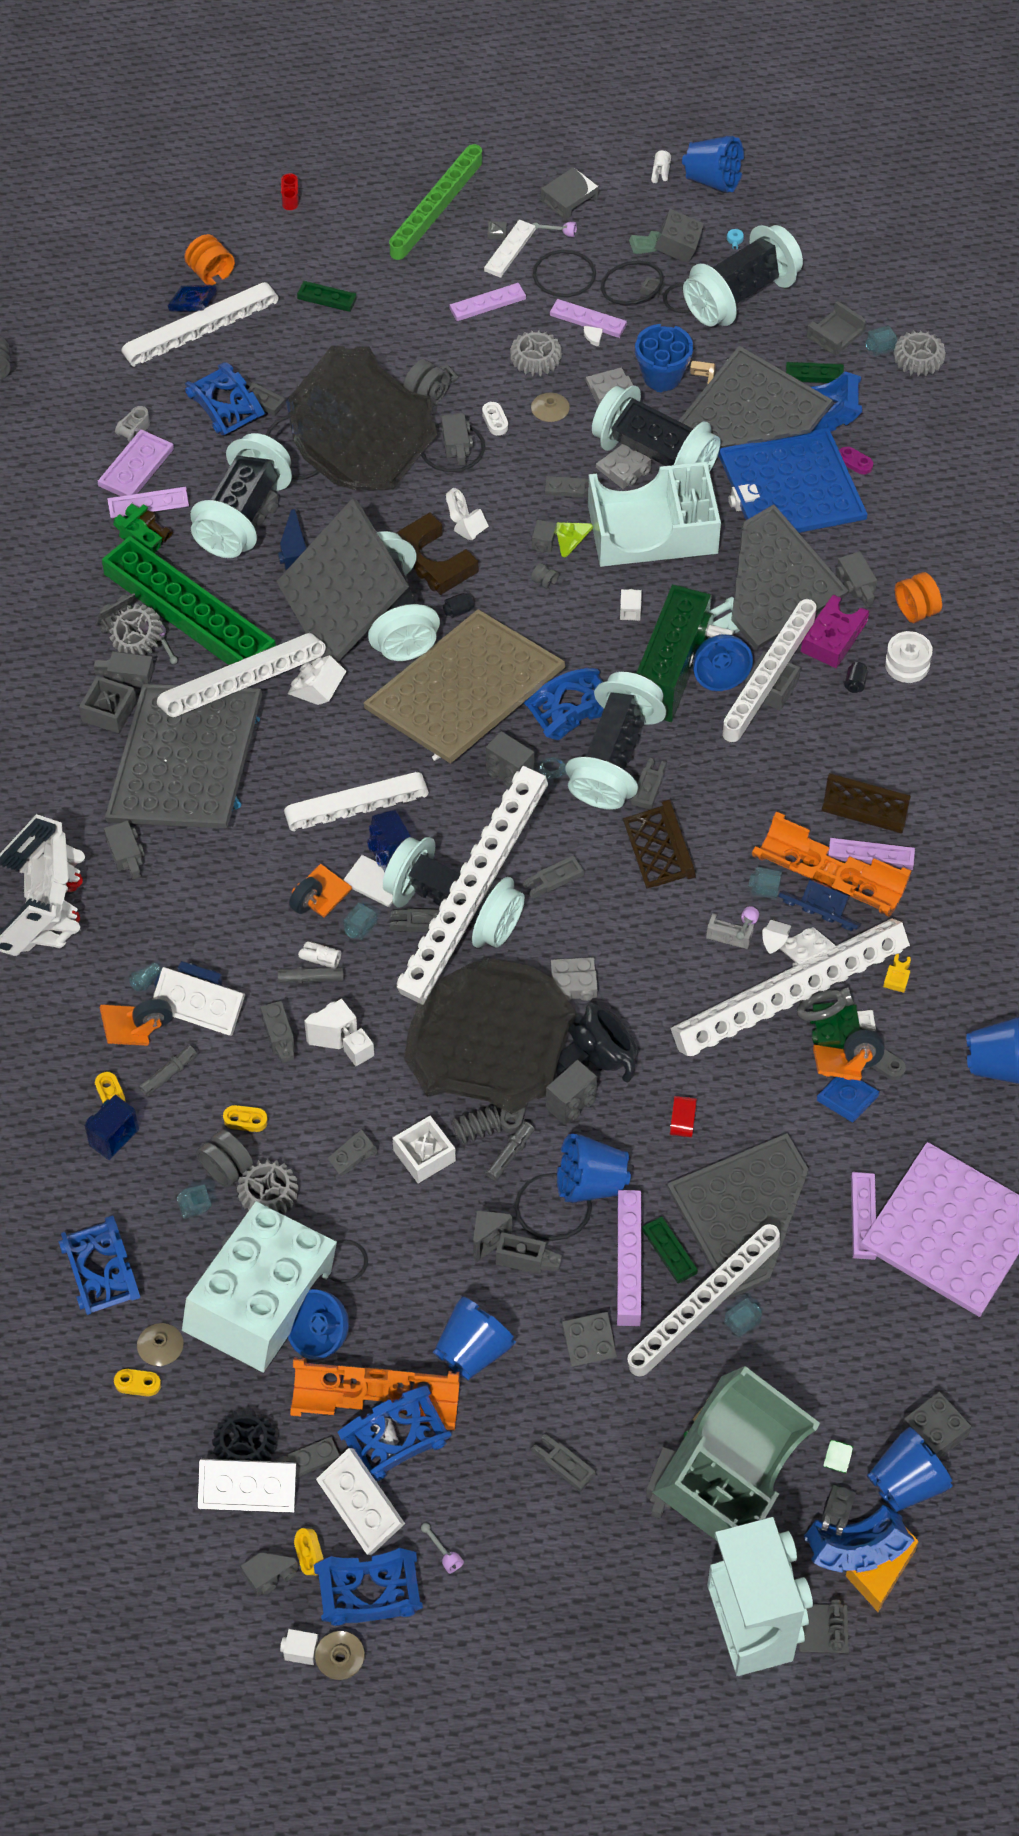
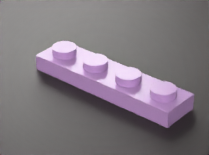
M516 283L450 304L449 307L456 321L525 300L526 295L520 284Z
M559 299L556 300L550 311V316L581 326L601 328L603 333L620 338L627 325L625 320Z
M186 487L107 498L111 518H115L119 514L127 516L125 515V510L131 503L139 508L144 504L151 512L189 507Z
M830 838L828 856L840 862H846L850 856L871 865L873 858L895 868L902 869L904 867L913 870L915 848Z
M852 1172L853 1258L875 1260L876 1254L860 1247L862 1240L876 1221L875 1174Z

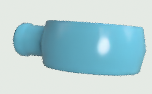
M732 229L727 234V241L732 244V249H734V246L738 249V244H741L744 240V234L739 229Z

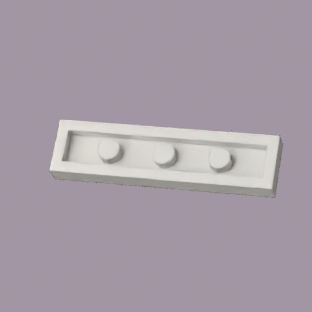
M519 220L486 264L484 271L501 278L534 233L536 226Z

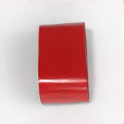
M291 173L285 174L281 178L282 206L286 210H294L299 205L298 178L295 174Z
M674 1096L670 1135L692 1138L697 1098Z

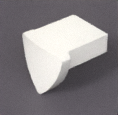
M476 509L459 520L455 525L454 531L468 540H474L476 535L489 526L481 509Z
M770 920L767 927L763 928V942L770 954L784 945L789 936L790 925Z

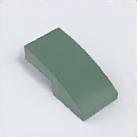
M651 231L649 236L631 235L629 242L633 253L642 254L658 251L654 247L659 232Z

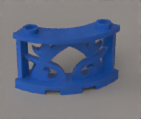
M223 362L217 365L219 369L194 383L186 382L187 388H185L188 397L190 399L193 398L194 401L199 403L213 421L212 426L216 433L226 435L265 413L254 393L245 388L247 384L238 372L234 373V369L230 364ZM216 387L219 389L234 388L230 394L231 404L212 399ZM241 397L242 399H237V404H235V398ZM231 413H234L237 422L226 427L221 420L222 417H227L230 423ZM251 413L248 417L240 420L239 414Z
M843 372L832 382L811 387L837 402L822 417L813 431L829 428L830 432L834 431L837 426L842 424L848 425L861 414L862 406L858 405V383L861 381V376Z
M584 668L562 674L544 684L524 701L525 706L530 709L543 728V733L547 738L560 740L568 732L580 725V720L587 717L590 720L601 718L604 708L597 702L594 695L596 687L603 683L599 677L600 671L598 669ZM565 690H575L584 693L581 698V704L578 706L571 703H559ZM543 704V710L548 711L541 713L538 707ZM552 716V723L549 724L546 719Z
M113 1215L104 1218L105 1223L69 1235L63 1232L61 1233L63 1240L58 1241L62 1254L67 1253L77 1282L80 1295L76 1296L80 1310L85 1308L87 1315L128 1300L133 1301L141 1298L129 1262L124 1263L123 1259L127 1258V1254ZM110 1243L109 1247L103 1248L105 1244ZM94 1248L103 1255H117V1257H114L107 1263L104 1277L84 1267L87 1257ZM72 1254L79 1255L76 1264ZM117 1268L119 1270V1273H112L113 1279H110L111 1269ZM79 1274L88 1280L83 1286ZM101 1287L106 1288V1299L92 1304L89 1300V1291L95 1290L96 1297L99 1298ZM111 1290L128 1291L126 1293L111 1297Z
M427 1385L403 1393L402 1397L399 1400H394L393 1403L391 1400H388L372 1408L374 1413H369L367 1417L363 1418L361 1416L357 1417L337 1432L340 1439L345 1440L348 1447L355 1450L376 1482L386 1477L387 1471L407 1459L432 1448L435 1451L444 1447L447 1444L445 1441L452 1436L451 1432H447L429 1398L431 1392ZM420 1406L426 1416L421 1417ZM405 1410L407 1411L406 1417L412 1416V1418H400L399 1412ZM390 1416L399 1424H411L408 1437L402 1446L389 1445L379 1441L385 1433V1418ZM429 1422L436 1436L425 1437L424 1432L431 1430L427 1426H420V1423ZM373 1425H378L380 1427V1430L378 1434L374 1438H372V1436L375 1435V1432H372L370 1429ZM356 1436L359 1440L366 1444L363 1450L361 1449L356 1439ZM417 1438L420 1443L413 1445ZM371 1448L375 1449L372 1452L371 1460L373 1461L375 1457H380L381 1459L379 1465L373 1469L365 1456ZM387 1454H394L393 1457L387 1458Z
M882 1505L869 1518L859 1523L846 1525L841 1536L836 1535L837 1525L830 1524L827 1531L821 1529L823 1522L819 1520L813 1523L804 1536V1540L810 1544L814 1556L811 1558L813 1563L837 1572L856 1570L858 1573L876 1569L878 1565L888 1560L893 1561L914 1542L913 1536L908 1534L902 1522V1516L885 1505Z
M398 1548L388 1553L372 1556V1561L359 1562V1558L330 1556L314 1564L315 1574L319 1575L324 1613L321 1615L322 1621L331 1622V1625L339 1626L345 1623H360L399 1616H413L415 1611L423 1608L419 1598L415 1562H417L416 1552ZM402 1567H404L406 1579H400ZM380 1572H387L385 1579L390 1580H383L378 1577V1574ZM366 1574L370 1575L375 1584L387 1587L384 1593L372 1605L361 1601L351 1592L360 1586L363 1575ZM331 1576L336 1587H332ZM346 1577H355L356 1581L349 1584L350 1580ZM407 1586L409 1599L397 1602L396 1598L404 1596V1592L401 1589H396V1587ZM333 1594L343 1595L337 1599V1604L342 1603L346 1608H335Z

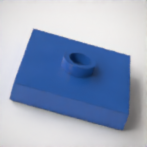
M835 1077L817 1095V1101L853 1123L879 1096V1091L860 1080H847Z

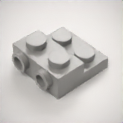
M622 367L586 377V383L598 406L613 387L619 386L626 390L628 387L633 386L629 376L625 375Z
M622 444L597 462L596 468L624 489L628 485L632 486L641 475L645 476L650 472L651 459Z
M594 958L551 960L554 1000L567 1002L571 999L580 998L581 1000L588 1001L592 998H597Z

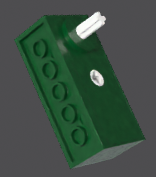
M673 584L636 674L654 682L662 690V703L666 709V715L663 720L671 723L693 670V659L698 647L709 637L719 634L733 635L734 633L732 630L712 625L714 614L710 613L711 594Z

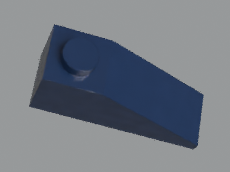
M295 509L290 511L280 542L281 552H278L279 563H284L285 570L306 550Z

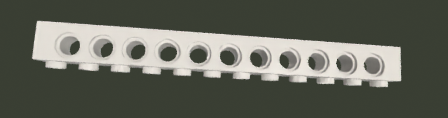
M522 766L520 772L517 771L512 779V786L504 792L500 807H497L492 814L491 823L489 826L484 827L479 844H475L472 848L471 858L468 863L465 862L463 864L459 879L452 883L447 900L444 899L442 901L438 916L431 920L429 924L430 930L426 937L423 936L419 941V949L415 955L410 957L406 972L399 976L397 988L400 994L422 1005L424 1004L548 785L546 776L525 766ZM521 790H528L525 795L518 794ZM511 808H518L515 813L508 812ZM501 826L508 827L505 831H498ZM497 844L495 849H487L489 845ZM481 862H486V863H487V865H486L485 867H483V868H477V865H478L479 863H481ZM469 881H477L474 886H466ZM466 899L464 904L456 905L458 900ZM450 917L456 918L451 924L445 923ZM438 936H445L442 942H435ZM427 955H434V958L432 960H424ZM418 973H423V974H424L421 979H419V980H415V979H414V976H415L416 974H418Z
M889 919L672 1027L671 1031L679 1052L686 1056L697 1055L701 1049L715 1046L719 1043V1040L735 1036L738 1033L737 1031L756 1025V1022L771 1018L776 1012L782 1009H789L794 1003L809 999L812 994L830 988V985L848 979V976L863 972L868 966L881 963L890 955L901 953L904 948L910 946L903 923L895 919ZM794 985L793 990L790 992L791 986ZM775 994L774 1000L771 1001L772 996ZM738 1012V1017L734 1020V1016ZM720 1022L719 1027L715 1029L716 1024ZM701 1031L700 1036L696 1039L697 1033Z

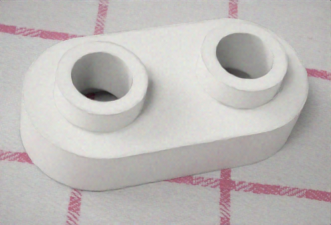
M496 402L486 403L482 408V415L489 431L494 435L505 434L508 431V421L501 406Z
M452 488L446 493V502L448 503L451 519L457 523L469 515L464 495L458 489Z

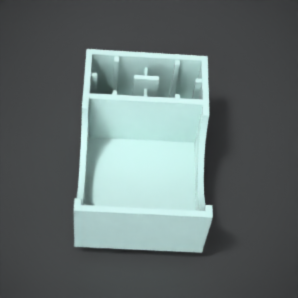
M707 462L660 467L657 476L650 483L630 491L608 489L598 481L597 474H589L588 508L593 525L600 567L718 554L721 522Z
M256 1201L186 1298L182 1331L264 1373L290 1335L299 1308L314 1282L321 1274H323L322 1278L325 1280L330 1275L337 1242Z
M773 1517L715 1532V1538L724 1561L710 1565L707 1586L736 1676L792 1662L797 1644L805 1641L802 1626L809 1624L806 1609L813 1607V1601L806 1579L803 1577L794 1580L791 1562L797 1560V1553L790 1532L778 1533Z

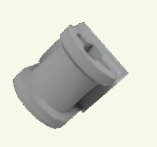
M143 406L133 408L124 419L118 422L115 433L126 437L128 442H131L140 429L144 431L148 429L150 418L147 408Z

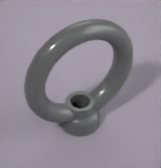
M845 988L841 991L827 990L813 994L809 999L803 1000L799 1004L797 1015L805 1021H818L829 1018L840 1012L845 1006L854 1004L850 990ZM838 999L836 1004L825 1010L806 1012L808 1007L819 1001Z

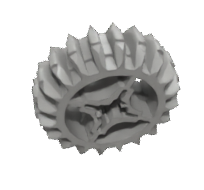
M531 330L529 334L524 332L523 336L518 335L517 340L513 341L510 348L514 367H517L519 372L524 370L525 375L531 372L532 376H534L538 372L541 377L543 371L546 374L549 373V369L554 371L555 366L559 365L562 356L558 339H554L553 335L548 336L547 331L540 333V330L538 332Z
M913 330L911 334L906 332L904 336H900V339L895 344L893 354L895 363H898V368L903 367V372L910 370V376L913 372H917V376L920 373L926 376L928 371L931 374L935 370L939 371L940 366L944 363L946 352L941 339H936L935 334L930 335L929 331L922 333L921 330L919 333H916Z
M135 604L134 607L127 605L126 611L120 609L121 615H115L116 622H111L114 628L109 629L112 634L109 638L113 642V647L121 653L146 655V651L152 653L151 648L153 646L158 647L156 642L162 640L159 634L164 633L161 628L163 623L160 620V616L152 608H148L143 604L142 606Z
M268 1159L265 1162L266 1164H261L258 1160L256 1167L252 1165L249 1171L242 1173L243 1177H239L237 1192L239 1193L238 1199L242 1202V1207L244 1209L248 1208L249 1212L257 1201L276 1212L281 1210V1212L286 1214V1206L292 1208L293 1200L297 1199V1178L293 1176L291 1169H287L285 1163L279 1166L277 1160L273 1164H270ZM275 1178L281 1179L286 1187H282L281 1184L277 1183ZM249 1190H254L255 1193L260 1194V1200L252 1196Z

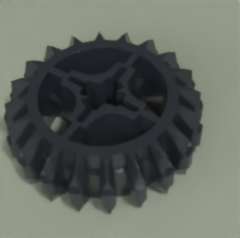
M243 1409L242 1415H237V1412L234 1411L233 1418L225 1415V1423H218L219 1430H214L215 1438L212 1440V1445L215 1447L213 1451L215 1455H218V1460L264 1461L263 1459L270 1461V1453L275 1452L274 1444L277 1443V1440L274 1436L275 1429L271 1427L269 1420L264 1421V1415L260 1414L256 1417L254 1410L250 1415H247L246 1410ZM243 1426H249L250 1428H248V1429H243V1428H241V1427H243ZM232 1432L234 1439L230 1442L231 1445L226 1447L225 1441ZM262 1434L264 1437L262 1445L256 1450L254 1443ZM240 1438L245 1440L248 1439L249 1445L247 1442L243 1443L242 1441L241 1443ZM239 1453H247L248 1455H238V1454H239Z

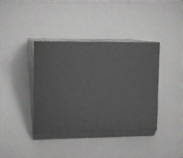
M477 1211L473 1238V1253L476 1262L497 1248L501 1232L512 1234V1216L510 1214Z

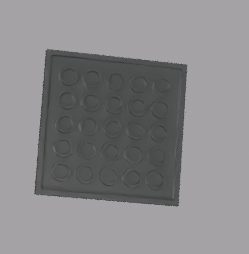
M355 499L349 501L276 581L305 633L313 634L325 644L326 649L321 658L330 655L337 663L370 629L375 620L383 615L409 587L359 502Z

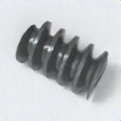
M495 1106L493 1107V1112L489 1107L485 1108V1115L481 1110H477L476 1117L473 1113H469L468 1120L464 1115L460 1116L459 1122L456 1118H452V1125L457 1140L461 1139L464 1144H467L468 1136L472 1141H475V1134L477 1133L481 1139L484 1138V1131H487L492 1136L493 1128L498 1133H501V1122Z

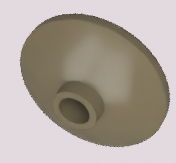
M557 393L541 394L531 404L532 413L538 419L546 422H555L563 419L568 414L570 407L567 399Z
M165 1323L154 1324L147 1327L140 1334L137 1341V1350L140 1357L146 1363L154 1366H164L172 1363L180 1356L184 1345L183 1337L179 1330L172 1325ZM158 1339L164 1340L161 1344H157L155 1342Z
M336 1631L326 1635L317 1645L315 1660L319 1670L325 1676L335 1680H344L354 1676L361 1669L365 1657L361 1641L355 1635L345 1631ZM342 1654L345 1656V1659L342 1662H338L335 1659L337 1655Z

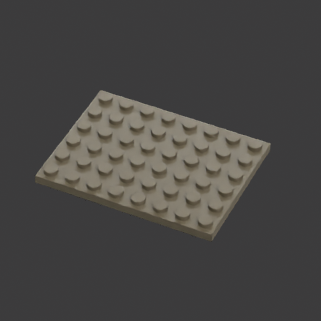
M476 610L363 704L366 710L451 764L565 668V661L482 611Z

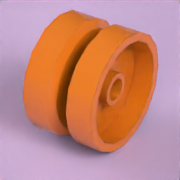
M918 573L911 579L906 578L895 585V598L898 607L910 623L919 622L926 616L931 617L941 611L942 598L936 582L928 573Z

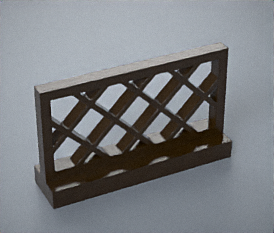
M829 773L821 811L902 834L908 818L911 796ZM833 782L838 783L841 786L837 787ZM854 788L860 789L862 792L858 793ZM848 791L851 795L846 796L843 792ZM874 794L881 795L882 797L877 798ZM867 796L871 801H866L863 797ZM895 800L903 801L904 803L898 804ZM888 802L891 806L887 807L884 803Z
M670 799L663 801V806L623 818L646 889L685 877L687 879L696 878L694 867ZM658 814L662 816L659 824L649 821L652 816ZM638 821L642 825L637 831L630 828L629 823ZM646 825L655 828L651 836L642 833ZM659 831L668 833L664 841L655 838ZM639 837L648 840L644 848L635 843ZM652 842L661 845L657 853L648 850ZM665 847L674 851L670 858L661 855ZM645 853L654 857L650 865L641 861ZM658 859L667 862L663 870L654 867ZM672 864L679 867L681 872L671 874L667 871ZM651 871L660 874L658 879L648 881L647 876Z

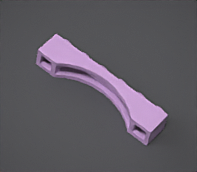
M618 1190L617 1326H640L641 1191Z

